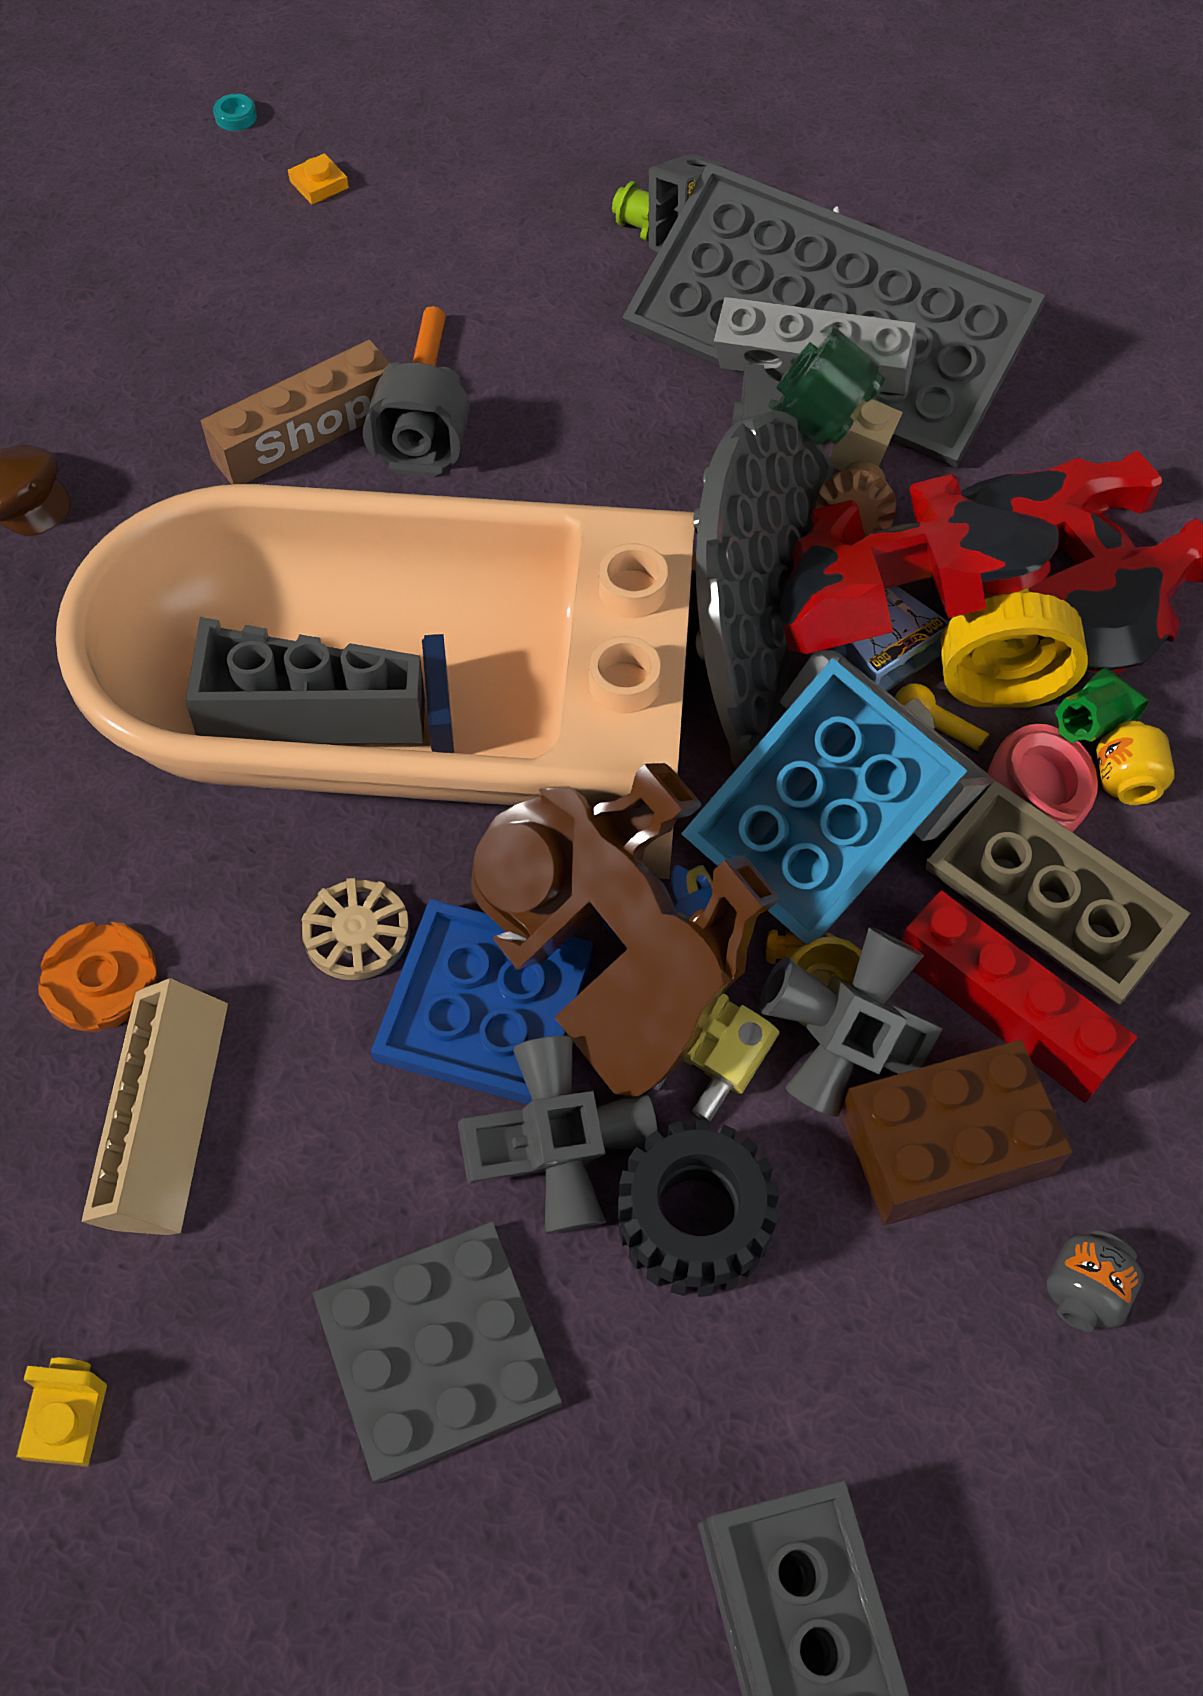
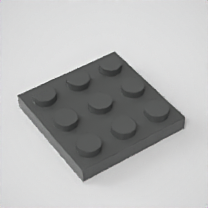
M493 1221L312 1292L364 1457L375 1485L562 1407V1401Z

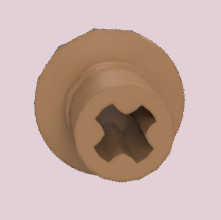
M870 461L851 463L844 471L838 472L827 479L820 488L815 509L852 499L858 505L865 537L873 532L891 528L896 515V498L891 487L885 481L884 473L878 465Z

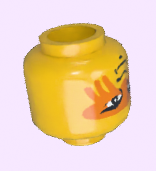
M1140 721L1123 722L1105 735L1097 746L1096 752L1103 789L1112 797L1119 798L1124 804L1143 805L1156 801L1174 780L1175 773L1168 737L1157 727L1145 725Z

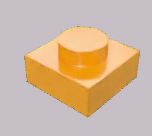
M325 153L288 169L290 182L312 205L349 188L347 176Z

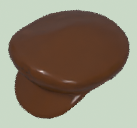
M17 445L0 449V525L24 536H36L53 529L66 517L71 506L70 496L62 483L56 478L58 463L56 457L51 452L32 445Z

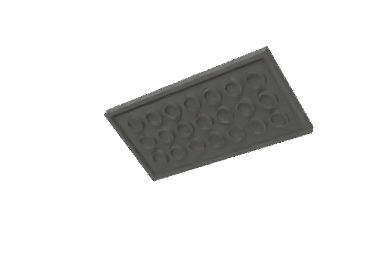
M708 162L622 319L625 327L718 367L720 365L714 345V338L725 297L916 323V354L906 395L769 376L784 383H803V403L842 420L846 419L858 393L902 411L903 413L891 441L957 468L1043 308L1046 295ZM725 369L744 377V371Z

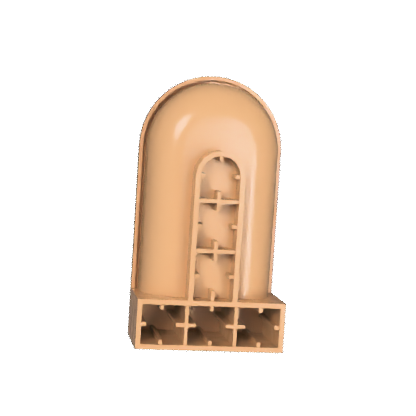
M231 484L196 489L157 502L134 514L108 533L89 552L74 573L60 604L56 626L58 662L63 679L75 704L85 718L102 735L117 746L141 757L155 767L181 778L217 785L513 806L541 797L542 794L539 791L541 788L570 786L583 795L593 807L599 803L615 801L630 794L635 774L643 764L666 763L678 775L694 539V512L263 484ZM200 617L219 620L221 628L242 631L245 625L267 628L268 636L296 641L299 634L318 637L322 644L332 648L344 649L349 643L420 655L425 700L426 688L422 639H424V635L444 634L455 753L432 752L427 701L425 702L423 743L313 744L196 735L186 704V695ZM673 828L671 832L656 838L645 848L642 862L658 878L669 879Z

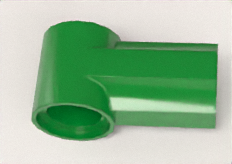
M1105 667L1097 672L1081 691L1064 698L1055 711L1059 722L1058 732L1071 743L1078 740L1093 741L1107 732L1113 731L1117 725L1123 722L1137 721L1147 708L1149 699L1109 668Z

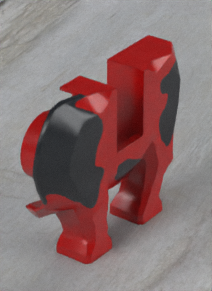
M1138 450L1126 455L1120 462L1097 464L1076 457L1045 470L1010 473L983 480L961 491L964 497L976 504L1032 515L1058 527L1059 542L1057 550L1063 548L1076 565L1045 578L1038 584L1030 587L1029 592L1055 596L1060 600L1066 601L1077 610L1083 625L1088 655L1086 670L1097 673L1107 667L1114 673H1118L1127 668L1143 665L1159 650L1166 638L1171 643L1174 641L1180 622L1170 599L1185 580L1203 582V523L1198 518L1185 523L1180 533L1166 536L1156 546L1136 548L1125 531L1103 515L1109 509L1124 508L1139 514L1151 510L1162 485V477Z
M953 474L911 485L909 490L916 523L894 526L873 532L867 537L864 536L858 505L852 499L814 509L810 514L813 529L811 533L798 539L792 552L794 568L782 590L779 607L786 644L789 650L808 654L892 633L893 628L884 589L929 577L934 579L948 618L987 609L984 594L999 595L1022 591L1038 584L1047 577L1051 569L1050 559L1058 547V527L1032 515L974 503L961 494L958 477Z

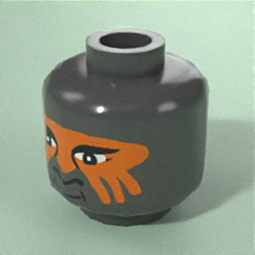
M1094 1230L1088 1235L1080 1234L1069 1238L1055 1261L1046 1283L1047 1292L1053 1301L1059 1305L1056 1311L1057 1315L1068 1325L1083 1332H1093L1095 1327L1112 1329L1121 1326L1125 1322L1144 1281L1143 1271L1136 1262L1137 1254L1135 1250L1120 1238L1103 1231Z

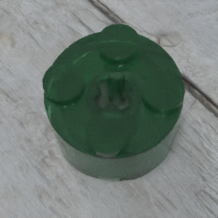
M829 324L820 331L826 339L818 347L809 342L783 375L776 387L783 394L780 401L771 399L769 402V408L772 411L785 412L797 418L798 431L816 445L825 442L827 439L834 444L839 443L854 423V419L850 417L862 400L869 402L881 389L886 379L885 376L878 372L880 368L879 361L834 325Z

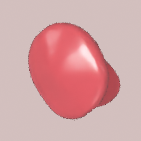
M1031 724L1013 731L1000 744L987 774L1073 832L1090 812L1097 795V772L1091 756L1079 741L1071 743L1058 732L1059 728L1052 725Z

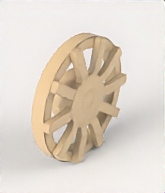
M347 878L346 881L337 883L326 890L322 888L301 919L302 941L310 960L324 973L343 980H363L379 975L389 969L403 954L410 935V923L403 902L391 889L380 881L374 882ZM357 892L370 893L363 906L357 903ZM348 894L349 906L343 908L335 898ZM379 897L391 904L374 913L371 911ZM325 905H328L335 912L336 916L332 918L318 914ZM396 913L399 916L400 927L378 925V922ZM313 924L332 928V931L312 938ZM379 935L397 937L394 946L389 951L378 942ZM330 941H336L337 944L327 959L318 953L316 947ZM369 949H372L381 958L363 966L362 953ZM344 951L353 954L354 967H344L336 964Z

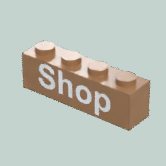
M369 339L200 420L211 459L231 484H245L364 425L376 384L383 375L384 369L391 363Z

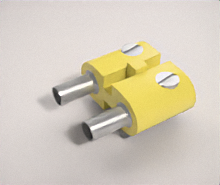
M725 994L718 998L699 1039L683 1060L691 1066L692 1064L703 1070L704 1074L712 1078L692 1110L696 1116L708 1121L712 1120L730 1090L737 1094L744 1092L780 1034L779 1030L768 1020L743 1005L738 1007L731 1003L729 997ZM666 1078L654 1086L653 1089L659 1090Z

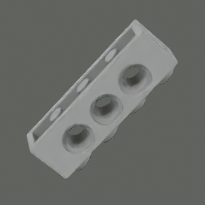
M725 297L714 338V345L720 368L744 371L745 364L764 365L767 374L772 376L906 395L916 354V323Z

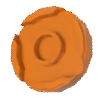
M95 922L79 925L61 935L44 954L40 965L42 973L40 983L38 982V991L51 1015L71 1029L89 1032L115 1028L129 1020L136 991L156 984L158 978L156 958L140 933L123 923L110 922L111 925L103 924L97 926Z

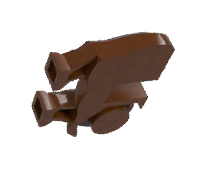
M666 763L643 764L635 774L630 794L615 801L599 803L593 807L583 795L570 786L539 789L542 794L541 797L519 803L495 816L476 848L472 868L471 892L479 907L506 932L495 935L493 939L517 970L546 961L597 911L627 947V950L554 1017L565 1032L573 1038V1042L611 1091L618 1095L640 1096L662 1082L682 1063L699 1039L718 998L745 972L747 947L754 930L756 918L759 914L767 911L780 901L779 895L749 859L742 855L724 860L713 870L712 896L706 909L697 910L691 917L675 910L665 884L642 862L645 848L652 841L671 832L677 818L692 815L701 807V803L675 771Z

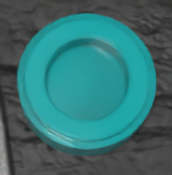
M243 94L225 95L218 99L213 106L217 125L228 131L244 130L253 125L257 119L254 101Z

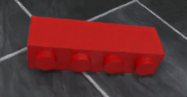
M942 890L905 929L901 941L924 954L923 958L913 969L916 974L1004 1042L1010 1043L1022 1039L1032 1063L1085 1104L1138 1038Z

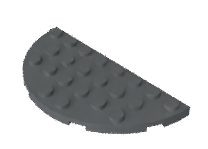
M770 411L744 417L734 423L725 433L716 448L710 466H707L704 470V488L700 507L695 509L693 517L694 528L697 534L696 588L700 629L696 635V648L700 659L706 663L714 702L730 745L731 760L736 769L787 711L779 701L793 683L799 652L789 650L786 644L779 607L782 590L794 568L792 552L798 539L811 533L813 526L810 514L816 507L820 488L833 475L834 469L826 451L812 432L802 434L798 430L797 418L780 411Z

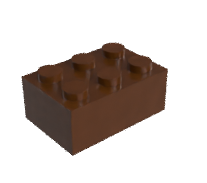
M1022 1039L849 1088L840 1112L884 1226L1056 1175L1073 1153Z

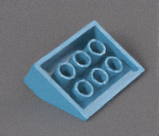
M832 658L681 834L717 866L724 860L742 855L749 859L780 897V901L768 909V911L807 945L810 941L821 938L968 771Z

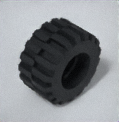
M696 1120L695 1130L686 1131L683 1121L669 1124L668 1137L665 1138L657 1130L647 1136L645 1150L642 1151L637 1147L628 1158V1171H622L619 1183L617 1220H619V1236L622 1246L628 1245L629 1260L636 1269L643 1264L647 1268L646 1279L658 1287L663 1278L672 1282L670 1293L684 1296L686 1286L697 1287L698 1297L712 1296L713 1288L716 1285L721 1284L724 1292L737 1286L739 1277L742 1274L748 1278L757 1269L761 1256L765 1257L779 1214V1209H776L780 1197L778 1182L770 1183L773 1168L767 1157L756 1161L755 1156L758 1146L747 1137L739 1144L734 1140L736 1129L723 1124L720 1133L709 1131L710 1121ZM690 1180L707 1182L720 1189L727 1196L734 1210V1219L729 1226L716 1234L708 1236L689 1235L677 1230L665 1219L659 1207L660 1198L669 1188L678 1183Z

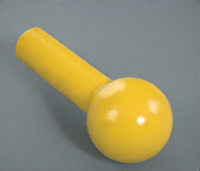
M908 684L902 687L895 695V699L902 705L914 699H919L933 716L937 730L977 752L981 750L990 735L936 705L932 691L924 685Z

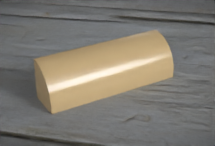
M171 978L136 991L81 1222L121 1232L159 1235L181 1233L228 1003Z

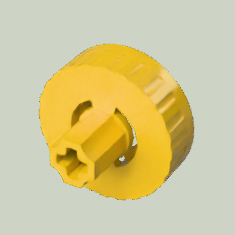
M1029 588L1008 594H984L987 609L953 617L944 628L940 638L946 688L956 699L973 707L1028 708L1046 703L1072 689L1081 680L1088 665L1083 625L1077 610L1064 600L1051 595L1029 592ZM1038 635L1043 636L1044 639L1040 640V643L1037 645L1039 641Z

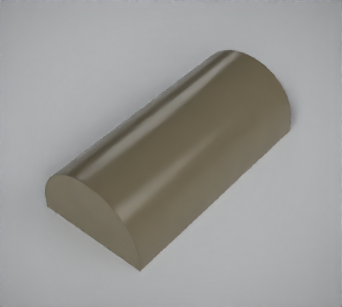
M996 780L930 856L925 867L926 871L1117 1007H1120L1190 915V912Z

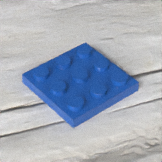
M429 899L370 1053L373 1061L529 1104L532 1098L512 1048L520 1043L538 1038L567 1036L565 1030L554 1017L581 993L594 954V942L571 936L546 961L517 970L493 939L495 935L506 932L486 913Z

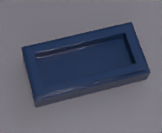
M444 634L424 635L422 649L432 752L455 753Z

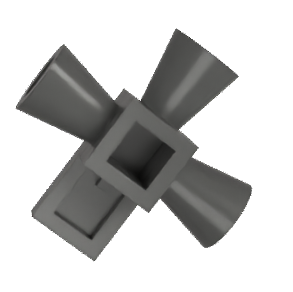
M869 927L853 983L833 974L828 986H826L788 957L781 959L774 966L761 992L760 1012L765 1015L806 1023V1028L820 1043L785 1086L788 1093L821 1113L839 1117L854 1063L877 1074L880 1073L882 1067L898 1074L923 1067L943 1028L935 1021L888 1000L923 958V953L881 930Z
M571 1036L538 1038L520 1043L512 1048L532 1101L523 1109L462 1118L458 1122L468 1184L546 1172L545 1234L562 1233L606 1223L607 1221L584 1165H588L605 1154L604 1149L634 1150L637 1147L644 1151L646 1137L657 1130L654 1108L647 1092L640 1096L627 1095L596 1107L593 1091L572 1094L573 1038Z

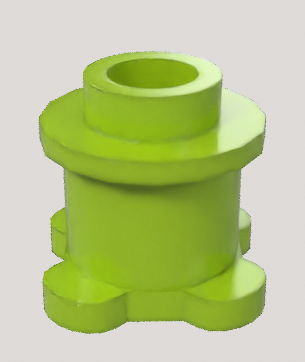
M630 181L625 188L620 187L616 192L612 203V212L616 214V223L618 225L624 226L627 223L642 229L640 238L647 241L649 239V192L640 189L637 182Z

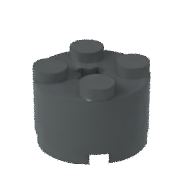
M391 363L387 365L383 375L376 384L363 426L365 445L374 458L379 454L389 462L388 469L396 474L435 477L442 474L444 467L451 463L453 465L457 461L470 414V404L465 390L460 385L461 379L456 371L448 367L437 368L423 363Z

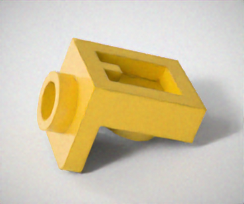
M56 1357L51 1358L49 1368L27 1366L24 1381L34 1387L16 1457L26 1461L89 1466L107 1384L90 1372V1363L77 1359Z

